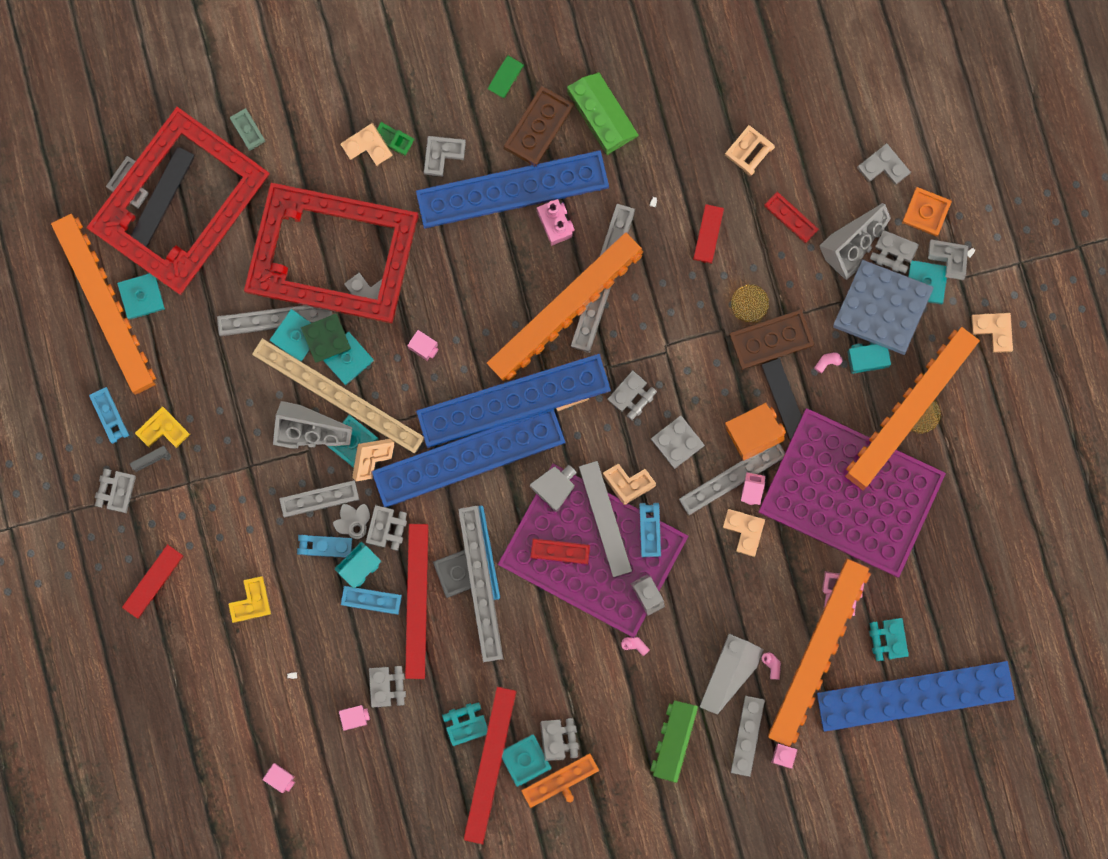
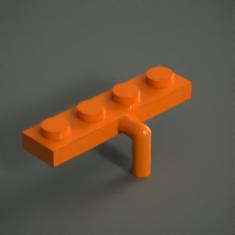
M588 754L523 789L522 793L530 808L561 791L566 801L572 802L574 797L568 787L598 772L599 769L591 754Z

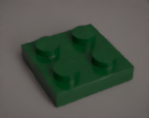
M337 313L301 327L315 363L351 349Z

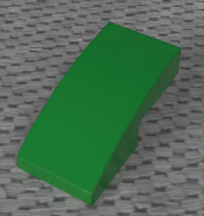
M508 55L488 89L505 98L512 84L518 78L524 64Z
M382 122L377 128L389 149L406 156L415 140L414 138Z

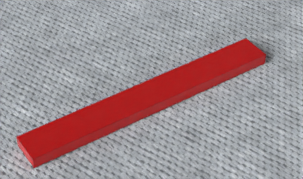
M409 524L405 679H425L428 524Z
M499 686L496 689L464 836L466 841L484 844L516 690Z

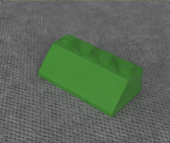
M600 73L583 77L567 87L568 95L606 155L639 136Z
M675 700L673 704L669 703L666 715H669L667 723H663L661 734H664L662 742L658 741L656 753H659L657 761L653 760L650 769L654 777L677 783L698 706Z

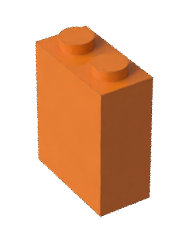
M767 403L725 423L726 431L743 461L784 441L785 429L781 423H777L775 419L777 415L772 407H768Z

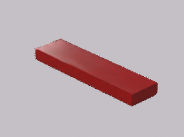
M167 544L122 608L139 619L184 555Z

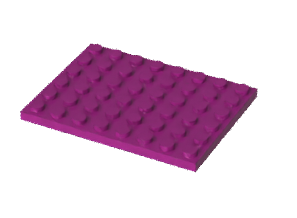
M806 408L758 513L899 578L946 473L895 450L863 491L845 477L848 473L846 468L852 461L857 462L860 458L857 454L863 446L868 447L871 444L869 441L870 437Z
M552 464L549 469L551 470L553 467H556L560 472L564 470L555 464ZM576 475L570 479L574 484V488L557 512L536 494L498 566L634 638L647 614L630 583L645 575H649L658 591H660L688 535L660 521L661 557H641L640 510L628 503L623 505L619 498L608 493L632 570L630 573L613 577L583 479ZM646 513V518H653ZM532 539L590 545L588 565L530 558Z

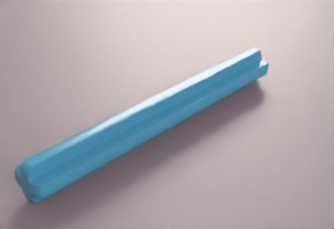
M479 506L493 598L498 600L500 599L484 508Z

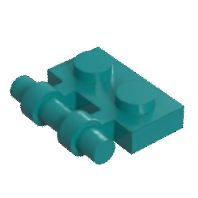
M902 618L882 621L883 629H878L877 622L870 623L871 631H869V634L873 640L874 648H872V652L875 654L876 661L884 660V652H888L889 659L909 656ZM880 635H885L886 646L881 647Z
M479 702L466 704L464 708L449 710V713L442 715L444 722L450 720L453 722V726L447 727L452 746L487 735L488 727L484 715L476 717L474 713L481 710ZM469 714L470 720L459 723V717Z

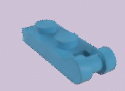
M105 387L90 394L89 397L110 442L113 444L121 437L126 438L130 436L108 388ZM118 425L120 430L113 433L111 428Z
M639 503L641 557H661L659 503H653V505ZM653 512V518H646V513Z
M298 535L300 545L297 549V555L345 558L352 551V538ZM307 542H313V549H307Z

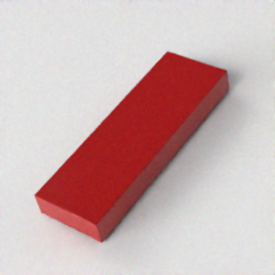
M778 192L764 205L768 211L805 244L819 230Z
M705 205L693 260L712 264L724 208Z
M532 539L530 558L588 565L590 545Z

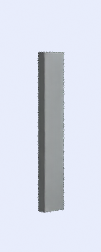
M303 305L217 316L219 336L278 329L291 309L311 323L331 316L332 311Z
M777 444L745 461L742 460L679 498V501L689 516L744 483L746 472L759 474L782 460L785 452L781 445Z
M598 461L579 466L612 575L617 577L630 573L632 570Z

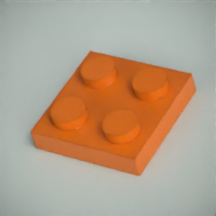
M916 187L902 223L937 237L952 201Z

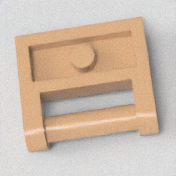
M748 125L725 153V156L743 169L746 174L752 176L755 172L754 169L775 146ZM761 143L763 148L748 165L744 161L756 146Z

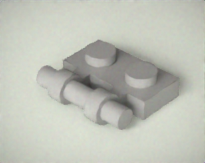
M883 230L876 245V249L882 252L880 255L873 252L870 259L876 261L878 265L891 267L895 272L906 273L908 266L902 263L903 261L911 263L918 244ZM890 254L897 257V260L893 261L886 257Z
M632 371L612 393L608 401L621 412L628 407L631 411L626 416L633 420L636 415L639 416L642 413L643 407L653 400V396L657 391L653 387L647 392L644 391L643 388L647 382ZM639 394L642 398L635 405L631 401Z
M104 469L103 475L99 479V482H101L99 491L95 494V506L102 508L103 502L108 501L107 509L127 514L136 476L116 471L115 478H110L112 470ZM108 484H112L110 495H106Z
M375 505L366 543L385 548L388 540L392 541L391 549L398 551L399 545L403 541L402 532L407 524V513L399 512L398 518H394L393 509ZM391 524L396 525L394 535L389 534Z
M395 666V674L389 675V667L369 668L371 707L391 706V698H396L397 706L405 705L404 697H406V691L403 688L405 674L402 672V666ZM390 681H395L396 692H390Z
M572 718L566 719V727H561L560 720L540 722L545 761L564 760L565 752L570 751L571 758L578 757L577 750H579V744L576 742L575 736L577 729ZM568 734L569 743L563 744L562 735Z

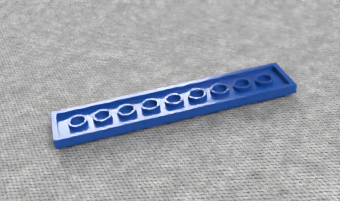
M600 150L541 163L537 167L531 165L417 190L416 194L425 229L608 189L609 184Z
M600 354L417 410V415L426 446L430 448L610 392L611 389Z
M554 409L485 430L372 471L383 505L386 508L557 447L566 442Z
M1008 661L816 693L823 732L1015 700Z

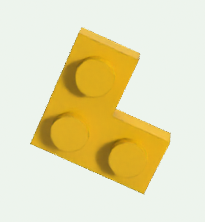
M164 407L159 409L135 432L148 447L164 435L177 448L190 435Z
M263 576L244 580L247 600L229 603L233 623L271 615Z

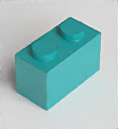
M870 342L868 346L855 344L847 351L851 374L884 369L891 366L888 349Z
M360 542L334 569L355 588L364 583L365 577L370 572L373 573L378 569L381 560L363 542Z

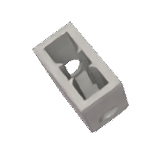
M570 465L562 472L553 467L531 483L530 488L557 512L573 490L574 484L570 479L577 472Z
M645 575L630 583L647 616L665 607L664 600L649 575Z

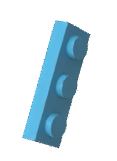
M344 586L341 606L399 615L402 595Z

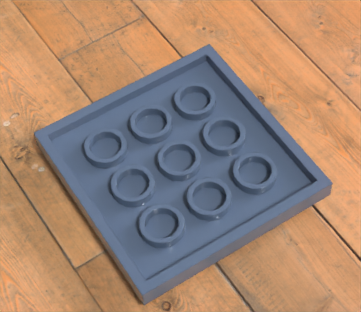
M862 260L833 328L905 355L934 287Z

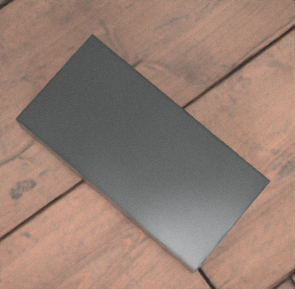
M162 446L130 463V466L135 472H138L163 459L170 453L165 446Z

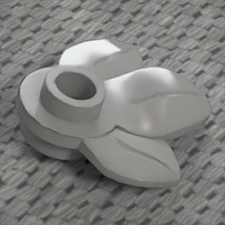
M343 504L340 510L341 519L333 522L335 529L341 534H349L354 539L364 537L367 531L366 524L370 519L368 507L362 504L356 510L350 505ZM359 526L361 528L360 532L355 533L354 527Z

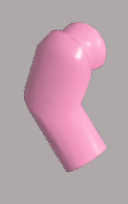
M835 352L824 354L814 369L822 373L829 364L840 365L842 357Z
M626 637L621 642V647L624 650L637 649L642 656L650 651L639 637Z
M772 653L763 654L762 662L771 669L770 679L780 680L781 662Z

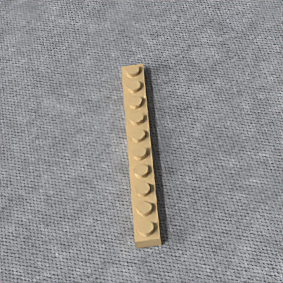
M263 338L252 353L254 357L415 454L424 441V436Z

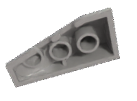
M884 203L878 205L831 234L820 245L825 260L844 279L847 280L859 269L862 262L861 259L866 252L869 253L872 249L870 245L873 240L881 235L891 219Z
M281 401L276 413L273 445L287 448H298L303 445L315 447L320 444L327 446L350 445L352 427L304 406Z
M729 634L703 696L700 708L718 714L757 668L764 649Z

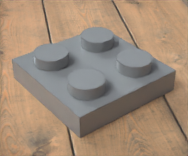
M679 416L651 438V441L673 469H676L705 446L682 416Z

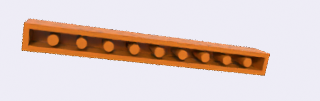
M71 213L51 223L132 393L136 395L155 386L154 379H156L152 368L148 370L146 366L148 359L144 352L140 353L137 347L140 343L136 335H131L129 329L132 326L127 318L124 319L121 314L124 310L120 302H116L113 297L115 291L112 285H107L105 281L107 275L103 267L99 268L97 264L99 258L96 252H91L88 246L91 242L87 234L83 235L81 231L83 225L78 217L75 218Z
M625 232L487 362V365L504 383L507 380L511 381L521 367L524 368L531 362L530 358L532 356L540 354L548 341L552 342L555 340L562 328L566 329L569 327L576 315L580 316L587 309L586 306L590 302H595L600 297L599 293L604 289H609L614 284L613 280L616 277L623 276L628 271L627 267L632 262L636 263L641 259L642 248Z
M963 327L958 331L954 329L948 337L950 342L947 346L943 344L936 352L939 354L937 359L934 360L932 358L926 365L928 369L926 373H920L915 379L916 386L913 389L909 387L903 395L905 400L902 404L898 402L891 410L894 412L891 418L886 417L880 426L883 427L879 433L875 431L870 437L869 441L871 444L868 447L863 446L857 454L860 457L857 462L852 461L846 468L848 473L845 477L863 491L980 340Z
M846 558L768 733V738L788 747L792 743H796L799 736L797 730L800 725H804L807 718L805 712L814 703L815 697L812 696L815 690L819 691L823 680L820 678L823 672L827 673L831 662L828 660L831 654L835 655L839 644L836 642L839 636L843 637L847 626H844L847 618L851 619L855 610L852 608L855 601H859L862 595L861 586L863 583L866 584L871 574L868 572V567Z

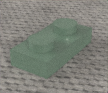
M246 108L230 117L249 151L266 142Z

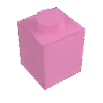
M419 330L407 345L408 349L426 361L430 357L433 359L439 350L437 342Z
M746 472L741 501L750 505H760L765 485V476Z
M362 705L339 711L343 730L368 725L367 720H370L368 709H364Z
M776 744L771 763L792 768L797 749Z
M274 763L263 780L281 793H284L285 791L289 792L293 787L295 776Z

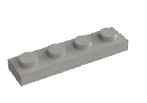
M354 480L279 499L283 516L286 518L357 501L359 496Z
M745 696L731 773L749 777L751 775L764 699Z

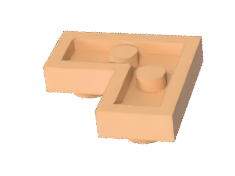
M373 123L341 143L350 160L367 150L377 166L393 155Z
M1010 313L977 314L971 316L972 335L991 334L993 353L1013 351Z
M391 439L358 444L352 478L355 481L373 479L372 471H374L375 462L392 459L394 442Z
M617 464L602 474V477L623 505L656 487V482L646 469L629 478L621 466Z
M728 509L723 528L741 533L736 552L755 557L765 519Z

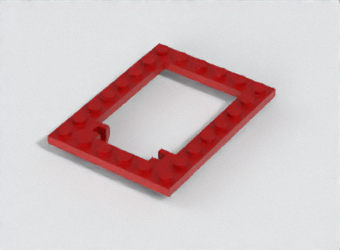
M176 107L92 219L87 229L181 296L270 173L183 110ZM182 134L237 173L242 179L190 250L185 252L176 245L169 252L166 260H164L126 233L129 223L133 222L136 218L126 208Z
M271 183L244 292L393 323L419 214L408 210ZM303 210L394 228L378 299L286 281L288 267L272 263L282 220H288L291 217L296 222H300Z

